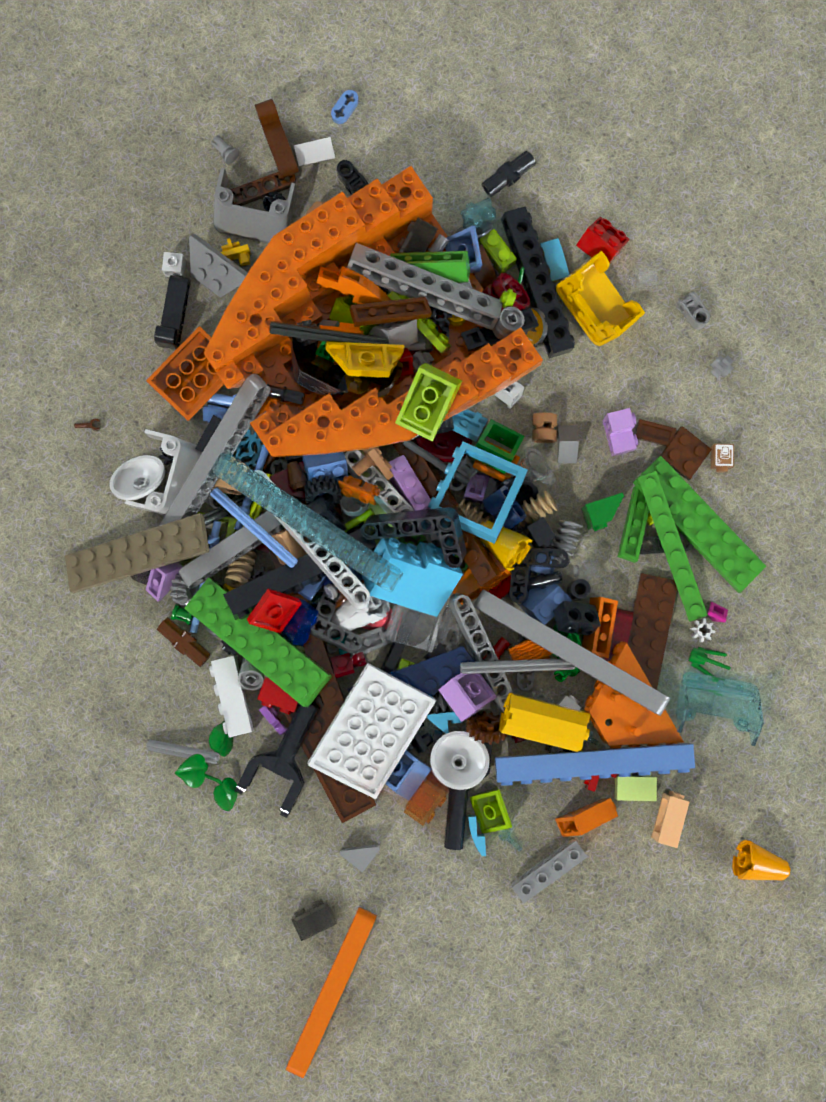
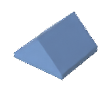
M471 226L446 237L450 241L445 247L446 251H468L470 273L480 272L482 260L476 227Z

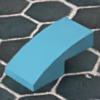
M559 238L540 243V247L544 251V260L550 268L551 280L554 281L567 277L569 271Z
M468 815L469 828L475 846L482 856H486L485 835L477 834L476 815Z

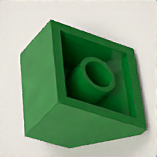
M623 493L588 503L581 508L588 530L593 529L596 532L608 527L607 524L612 521L624 497Z

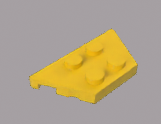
M326 341V350L348 376L389 378L404 352V345Z

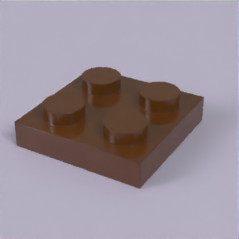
M682 426L675 433L660 456L675 471L686 479L691 480L712 449Z

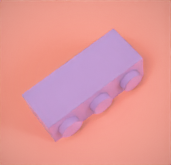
M402 455L390 461L389 463L392 468L389 470L394 475L390 478V481L396 491L408 502L414 511L431 509L428 507L431 499L405 456Z

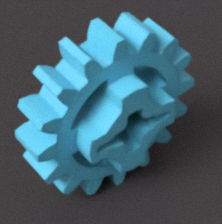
M248 429L243 437L247 438L246 441H241L236 448L237 453L235 457L232 455L233 458L241 462L251 458V461L243 462L249 468L252 465L256 466L263 447L260 438L257 439V433L255 432L251 435V430ZM255 443L257 444L258 448L257 454L254 452L253 449ZM242 447L248 448L249 452L243 453V451L241 450Z

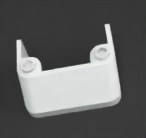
M145 429V434L150 438L162 441L161 448L163 452L174 456L164 493L152 492L147 496L145 505L126 500L125 504L133 508L166 515L202 452L195 449L196 444L171 435Z

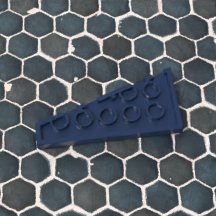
M460 646L388 674L432 697L448 681L461 673L460 664L462 662H475V660L464 646ZM353 686L349 687L347 690L350 692Z

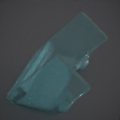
M692 672L683 674L676 708L677 732L681 733L685 721L693 720L697 712L733 719V724L739 731L749 732L751 746L756 745L764 725L760 693L757 686L747 682Z

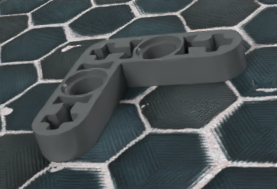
M324 590L308 624L309 633L348 653H356L362 646L360 636L330 622L340 593L338 592V596L330 602ZM322 605L328 606L330 613L326 615L321 613L320 607ZM316 623L320 624L318 631L314 629ZM326 627H329L328 631L326 632V635H324L323 633ZM333 630L339 632L340 639H332L330 632ZM344 635L347 636L344 643H341V641L344 638ZM355 640V645L357 646L350 647V642Z

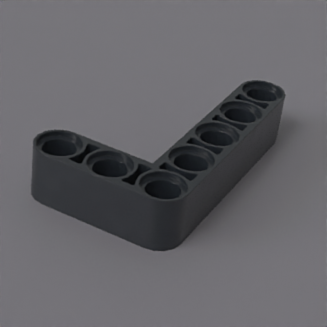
M450 507L371 515L361 527L362 536L371 540L438 533L445 562L451 568L461 566L466 555V546L457 511Z

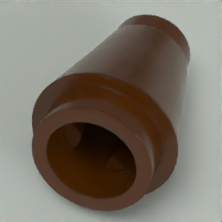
M298 461L287 464L290 488L293 489V492L304 490L308 479Z

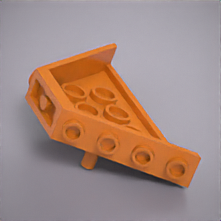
M620 641L613 649L611 660L607 662L652 687L628 644ZM599 680L595 682V690L586 699L584 710L590 713V721L603 743L610 745V748H621V745L640 747V744L655 746L659 745V743L669 745L684 742L665 709L661 716ZM607 719H611L612 721L611 725L609 726L605 724V721Z

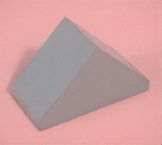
M558 425V463H577L579 447L577 425Z
M380 844L344 848L340 850V855L363 873L380 851Z

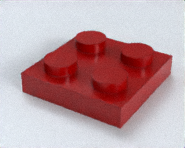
M267 589L247 618V621L250 625L281 634L302 602L299 598Z

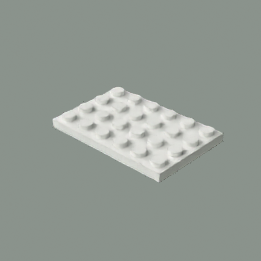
M367 663L307 762L308 766L376 799L435 704V698Z

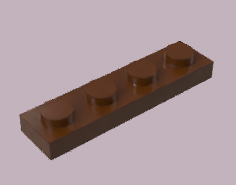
M426 297L351 305L349 309L355 327L430 318L432 314Z

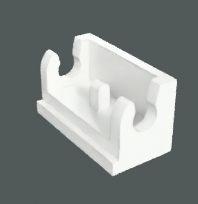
M331 137L294 145L299 167L335 159Z

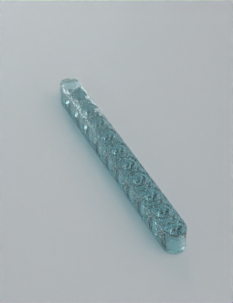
M222 453L213 470L217 477L382 589L393 592L403 576V572L233 456Z

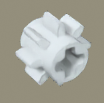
M703 618L701 623L695 620L696 626L690 628V630L694 631L692 638L699 637V642H703L704 637L707 640H712L710 637L711 633H716L711 628L713 623H706V618ZM703 627V629H706V633L702 634L699 628Z

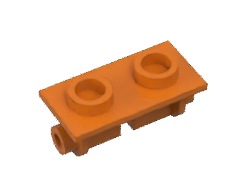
M345 476L343 482L338 481L341 492L346 497H354L362 503L376 505L374 497L380 494V489L377 485L365 482L360 487L363 483L362 480L352 476Z

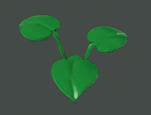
M225 721L215 726L209 735L210 748L222 757L227 756L233 747V737L225 734L223 729ZM194 754L187 758L176 770L175 775L191 788L200 787L205 778L217 782L219 785L213 791L214 800L222 810L231 811L238 794L235 792L237 787L235 780L226 777L221 781L218 778L205 774L208 770V764L201 754Z

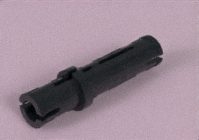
M561 572L541 573L538 576L531 577L529 590L534 588L544 589L546 586L562 583V575H559ZM517 583L515 584V586L519 587V592L521 586L525 587V585H519Z

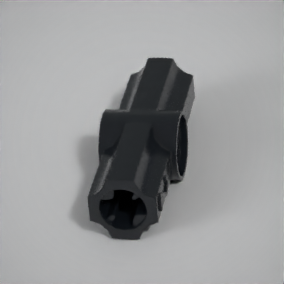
M526 150L511 162L507 161L502 164L495 174L482 182L481 185L486 194L492 197L506 186L510 187L513 185V182L516 183L521 178V175L536 165L533 155Z

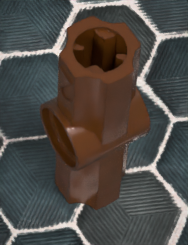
M169 617L163 620L156 629L172 643L171 645L177 651L189 657L199 667H202L210 658L211 654L196 642V638L190 636L191 634L186 630H182Z

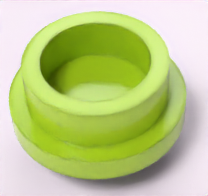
M510 288L507 292H503L500 302L503 303V308L513 306L516 293Z

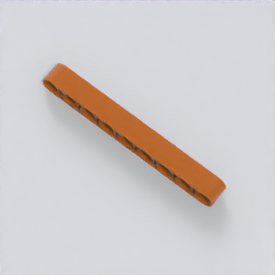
M359 907L356 912L357 914L351 923L285 1069L301 1078H304L376 920L377 915Z

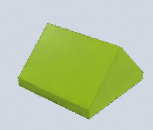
M498 787L469 797L482 834L512 828Z

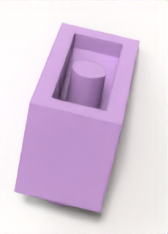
M176 562L151 570L146 591L158 602L161 601L171 590L169 588L172 586L171 580L175 579V575L179 574V570L183 566Z

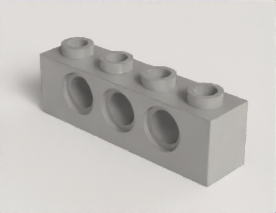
M572 838L513 881L511 886L522 902L525 903L586 859L587 855L577 841Z

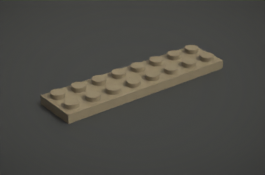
M199 513L65 555L70 592L77 593L208 553L209 546L204 516Z

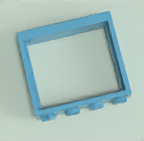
M462 442L460 447L457 446L452 456L455 459L452 464L448 463L444 472L446 478L444 481L440 480L436 489L439 492L436 498L432 497L428 507L431 509L442 508L439 506L464 454L516 476L492 530L458 515L462 530L495 544L528 470L466 442Z

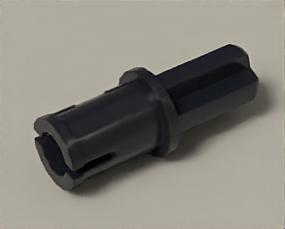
M267 384L272 391L268 397L279 399L281 402L288 401L300 405L303 404L304 393L287 389L286 386L281 388Z

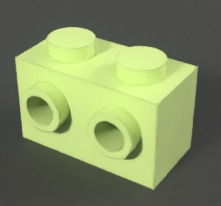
M632 773L629 777H619L617 775L615 778L614 798L622 801H657V777L651 775H632Z

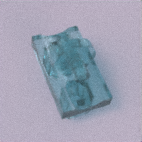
M486 198L476 204L472 202L466 204V209L461 211L463 228L467 229L471 226L478 228L483 221L487 219L491 221L496 218V209L492 207L490 198Z

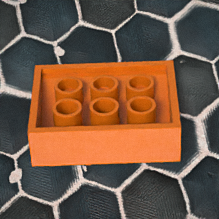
M200 326L146 380L187 421L224 385L204 355V351L212 337Z

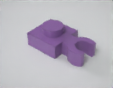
M263 706L259 709L279 735H282L287 730L278 719L277 715L279 713L273 706L272 708Z

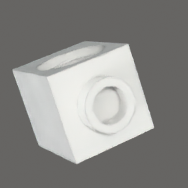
M164 252L162 264L164 275L166 277L171 275L185 277L186 259L181 253Z

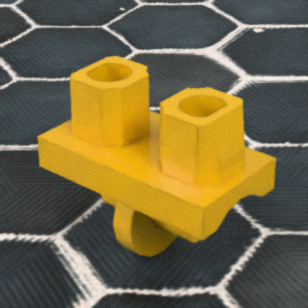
M228 238V244L221 246L222 252L220 253L231 261L239 259L240 265L243 267L251 264V252L248 244L241 246L239 241L232 243L231 238Z

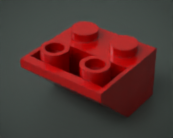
M599 217L587 228L576 246L591 258L602 251L610 264L630 239L626 237L623 231L613 227L609 220Z

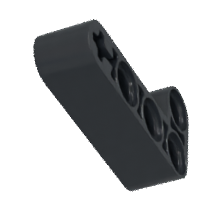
M173 275L169 277L161 325L156 326L154 341L158 347L177 349L180 346L178 342L181 341L182 324H184L186 313L185 306H187L191 285L190 278Z

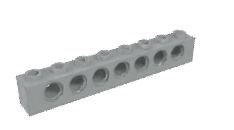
M356 243L347 268L365 276L376 285L409 298L426 297L430 306L493 330L497 323L503 304L500 302V299Z

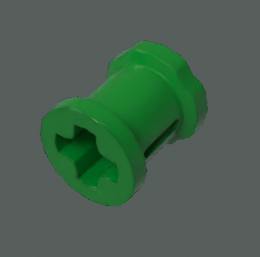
M176 604L172 611L171 620L175 621L177 619L186 622L187 625H191L193 615L183 607H180V604Z

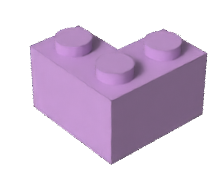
M630 408L607 413L602 421L611 455L616 456L634 451L638 445L636 434L633 435L632 429L635 427L634 424H636L634 412L631 413Z

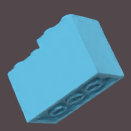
M382 538L371 555V560L367 562L361 573L370 596L435 617L438 616L463 575L460 566L458 568H451L446 564L442 549L436 545L420 541L416 547L410 543L399 542L396 538Z

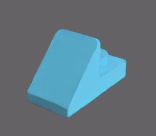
M455 712L427 715L428 720L445 734L449 733L448 720H451V724L462 723Z

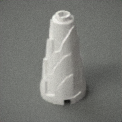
M357 595L355 599L358 602H363L366 600V597L364 595ZM370 596L369 605L365 609L359 610L346 600L334 611L330 622L348 631L358 627L361 628L369 623L373 624L388 615L386 613L390 611L389 602ZM326 627L323 633L324 635H326V632L328 631L329 627ZM335 630L330 632L331 638L340 635L339 632Z

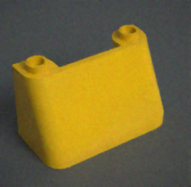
M602 251L581 265L556 286L559 297L589 339L597 346H602L619 337L645 314L638 302L630 300L625 303L604 272L609 268V261Z

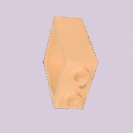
M670 790L669 794L663 792L651 837L656 842L678 848L689 806V801L684 799V795Z

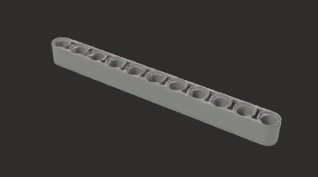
M252 374L244 381L159 526L198 513L250 427V422L255 419L270 394V387L258 374Z
M482 590L473 605L474 608L653 713L661 716L670 698L491 593Z

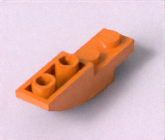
M320 266L316 283L325 288L339 290L343 294L353 295V303L366 304L392 301L374 282L351 269L342 266L339 273Z

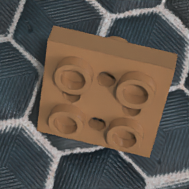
M378 447L361 449L365 457L351 467L358 476H361L371 466L375 467L387 480L394 476L389 470L392 466L383 458L382 452Z

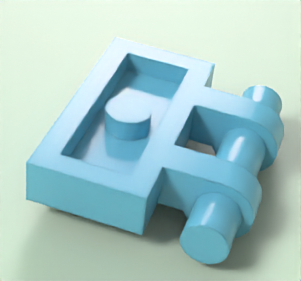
M466 409L452 416L453 431L476 442L488 419L479 412L475 413Z

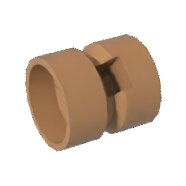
M533 414L532 425L535 427L532 430L533 442H557V431L554 429L557 426V414Z

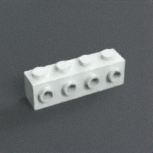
M230 656L211 661L212 666H209L211 676L215 677L216 681L214 691L216 696L220 698L221 703L218 704L220 714L224 715L223 729L225 734L233 737L253 732L254 728L245 690L238 682L240 669L237 657Z

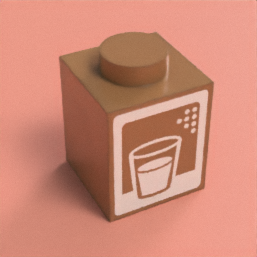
M714 444L711 446V469H716L718 473H726L734 467V444Z

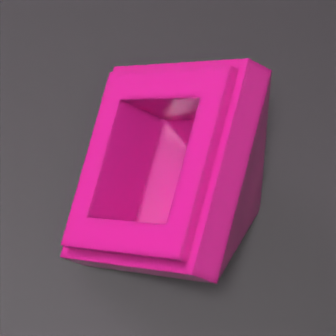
M710 602L708 616L711 621L725 623L728 609Z

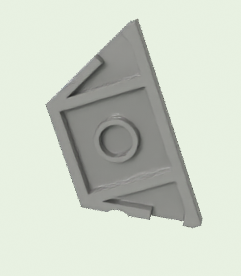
M195 233L190 235L191 276L220 298L240 286L247 272Z

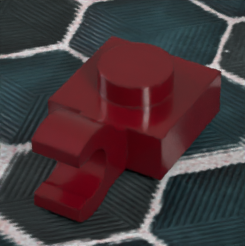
M363 652L356 653L353 657L346 653L330 658L336 678L355 673L354 667L366 665Z

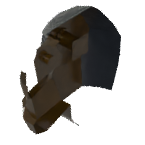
M292 337L291 359L294 380L307 390L326 396L329 393L330 395H335L341 392L348 393L349 391L362 394L368 391L373 382L382 385L377 394L378 397H383L391 391L395 384L394 382L400 378L404 364L398 361L389 378L348 376L344 374V370L339 365H334L335 363L321 356L315 358V343L303 346V342H298L295 337ZM340 370V373L336 374L339 377H343L341 381L333 376V371Z

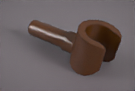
M92 419L90 423L74 424L75 428H91L93 431L101 429L93 427V423H100L99 419Z

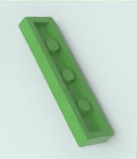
M636 486L632 490L617 556L636 563L639 559L649 514L644 494Z

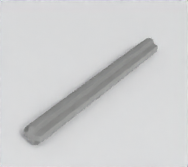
M561 658L462 662L460 664L462 674L575 669V666Z

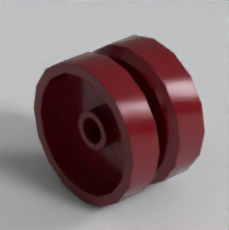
M501 273L494 279L493 284H489L482 291L484 294L501 299L503 292H507L510 288L516 293V299L512 307L523 311L530 304V299L523 286L507 273Z

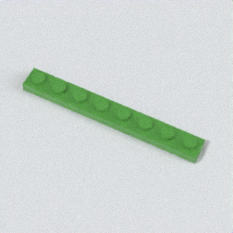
M656 471L639 476L640 486L689 622L708 616Z

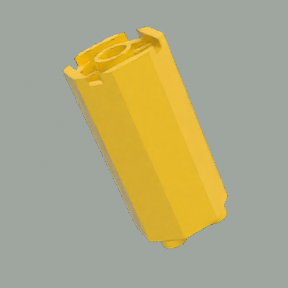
M513 693L508 694L503 706L505 708L504 713H501L499 731L501 733L581 752L583 741L588 740L590 729H587L590 713Z

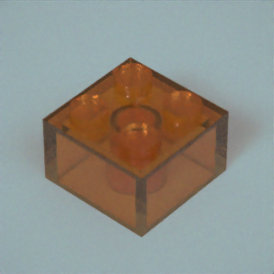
M426 777L404 807V813L422 826L425 823L429 824L435 816L434 810L436 807H441L447 799L445 789Z

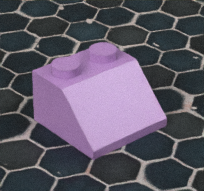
M460 673L439 689L461 722L497 698L480 673Z

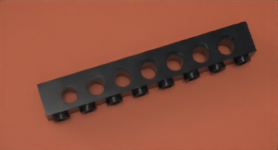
M526 206L506 211L501 217V222L511 251L517 258L516 265L519 274L521 267H524L522 282L530 299V305L544 313V319L548 325L547 335L543 340L548 357L550 359L570 353L575 348V340L573 335H570L568 320L563 315L562 302L557 298L556 285L550 278V268L545 263L543 248L539 246L538 233L533 229L532 216L530 212H527ZM517 227L523 228L524 232H520ZM523 244L528 245L531 250L525 249ZM529 262H534L537 267H532ZM535 279L541 280L543 285L537 284ZM542 297H546L549 303L544 302ZM548 314L553 315L555 320H550ZM554 332H558L561 338H557Z

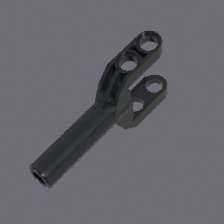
M312 702L309 707H303L299 704L278 749L253 756L249 760L235 792L243 795L247 787L250 786L260 764H262V767L289 781L290 779L293 780L280 808L281 816L285 818L289 816L305 784L301 770L296 764L295 756L319 709L316 703Z
M434 730L433 746L442 737V730ZM485 742L484 745L489 754V768L485 775L486 777L490 774L492 745ZM448 787L444 847L450 850H461L464 847L468 791L471 788L457 790Z

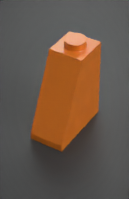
M605 798L555 818L562 837L579 836L618 817L612 799Z

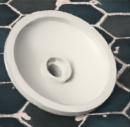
M144 455L132 458L123 463L113 473L110 479V489L114 496L122 500L143 498L159 487L165 476V467L162 461L154 456Z
M454 731L443 735L435 743L431 751L430 764L435 777L442 784L452 789L464 790L476 786L483 780L489 768V754L481 740L474 741V737H469L468 732ZM455 762H461L462 766H456Z

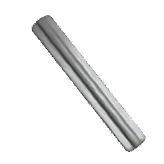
M152 739L146 745L147 750L186 759L191 755L201 754L205 758L206 763L217 764L219 761V753Z

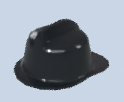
M511 476L509 479L501 482L497 490L504 485L510 490L516 476ZM525 476L515 498L519 505H523L524 500L530 504V497L536 500L537 494H539L538 488L527 476Z

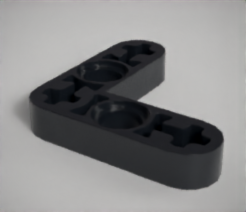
M530 548L527 558L523 559V565H527V567H517V563L513 565L515 569L511 572L509 592L511 600L517 604H523L528 600L531 567L565 568L570 563L569 554L561 549ZM539 553L546 554L545 562H537V555ZM550 553H552L553 557L557 558L562 554L565 560H562L561 564H559V561L551 559ZM519 571H525L526 577L522 581L516 579V574ZM516 583L525 585V587H520V592L524 595L519 600L514 596L515 593L519 592V587L515 586Z

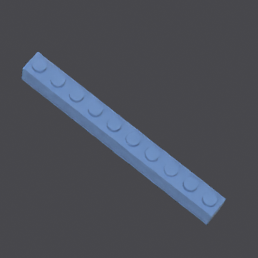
M691 743L494 757L497 783L501 782V786L513 785V781H521V784H532V780H540V783H549L554 778H560V781H572V777H580V780L592 779L591 776L599 775V778H611V774H619V777H629L631 773L638 772L639 776L651 775L650 771H658V774H670V770L686 773L690 772L691 768H695L694 747Z

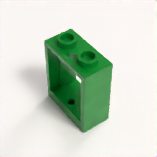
M490 419L476 447L512 462L525 436ZM488 436L489 438L511 448L512 451L509 454L503 451L502 449L486 442L485 439ZM484 463V464H486V465H488V466H490V467H492V468H494V469H496V470H498V471H500V472L506 474L505 471L500 470V469H498V468H496V467H494V466H491V465H489V464H487V463Z

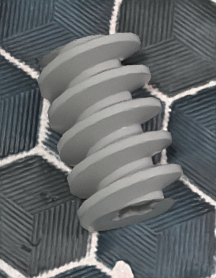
M559 521V525L563 528H557L556 531L560 535H555L554 539L557 542L551 546L555 549L564 550L569 556H574L570 552V549H576L572 542L579 541L574 535H580L581 532L577 530V527L583 526L571 521ZM560 554V557L558 558L554 557L555 559H558L560 561L565 560L562 554Z

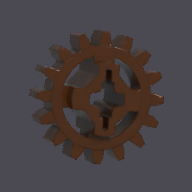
M483 711L482 714L476 712L475 716L472 715L467 719L466 732L469 733V737H474V741L481 740L482 744L486 742L492 745V742L499 744V741H504L508 735L499 731V714L494 716L493 712L486 713Z

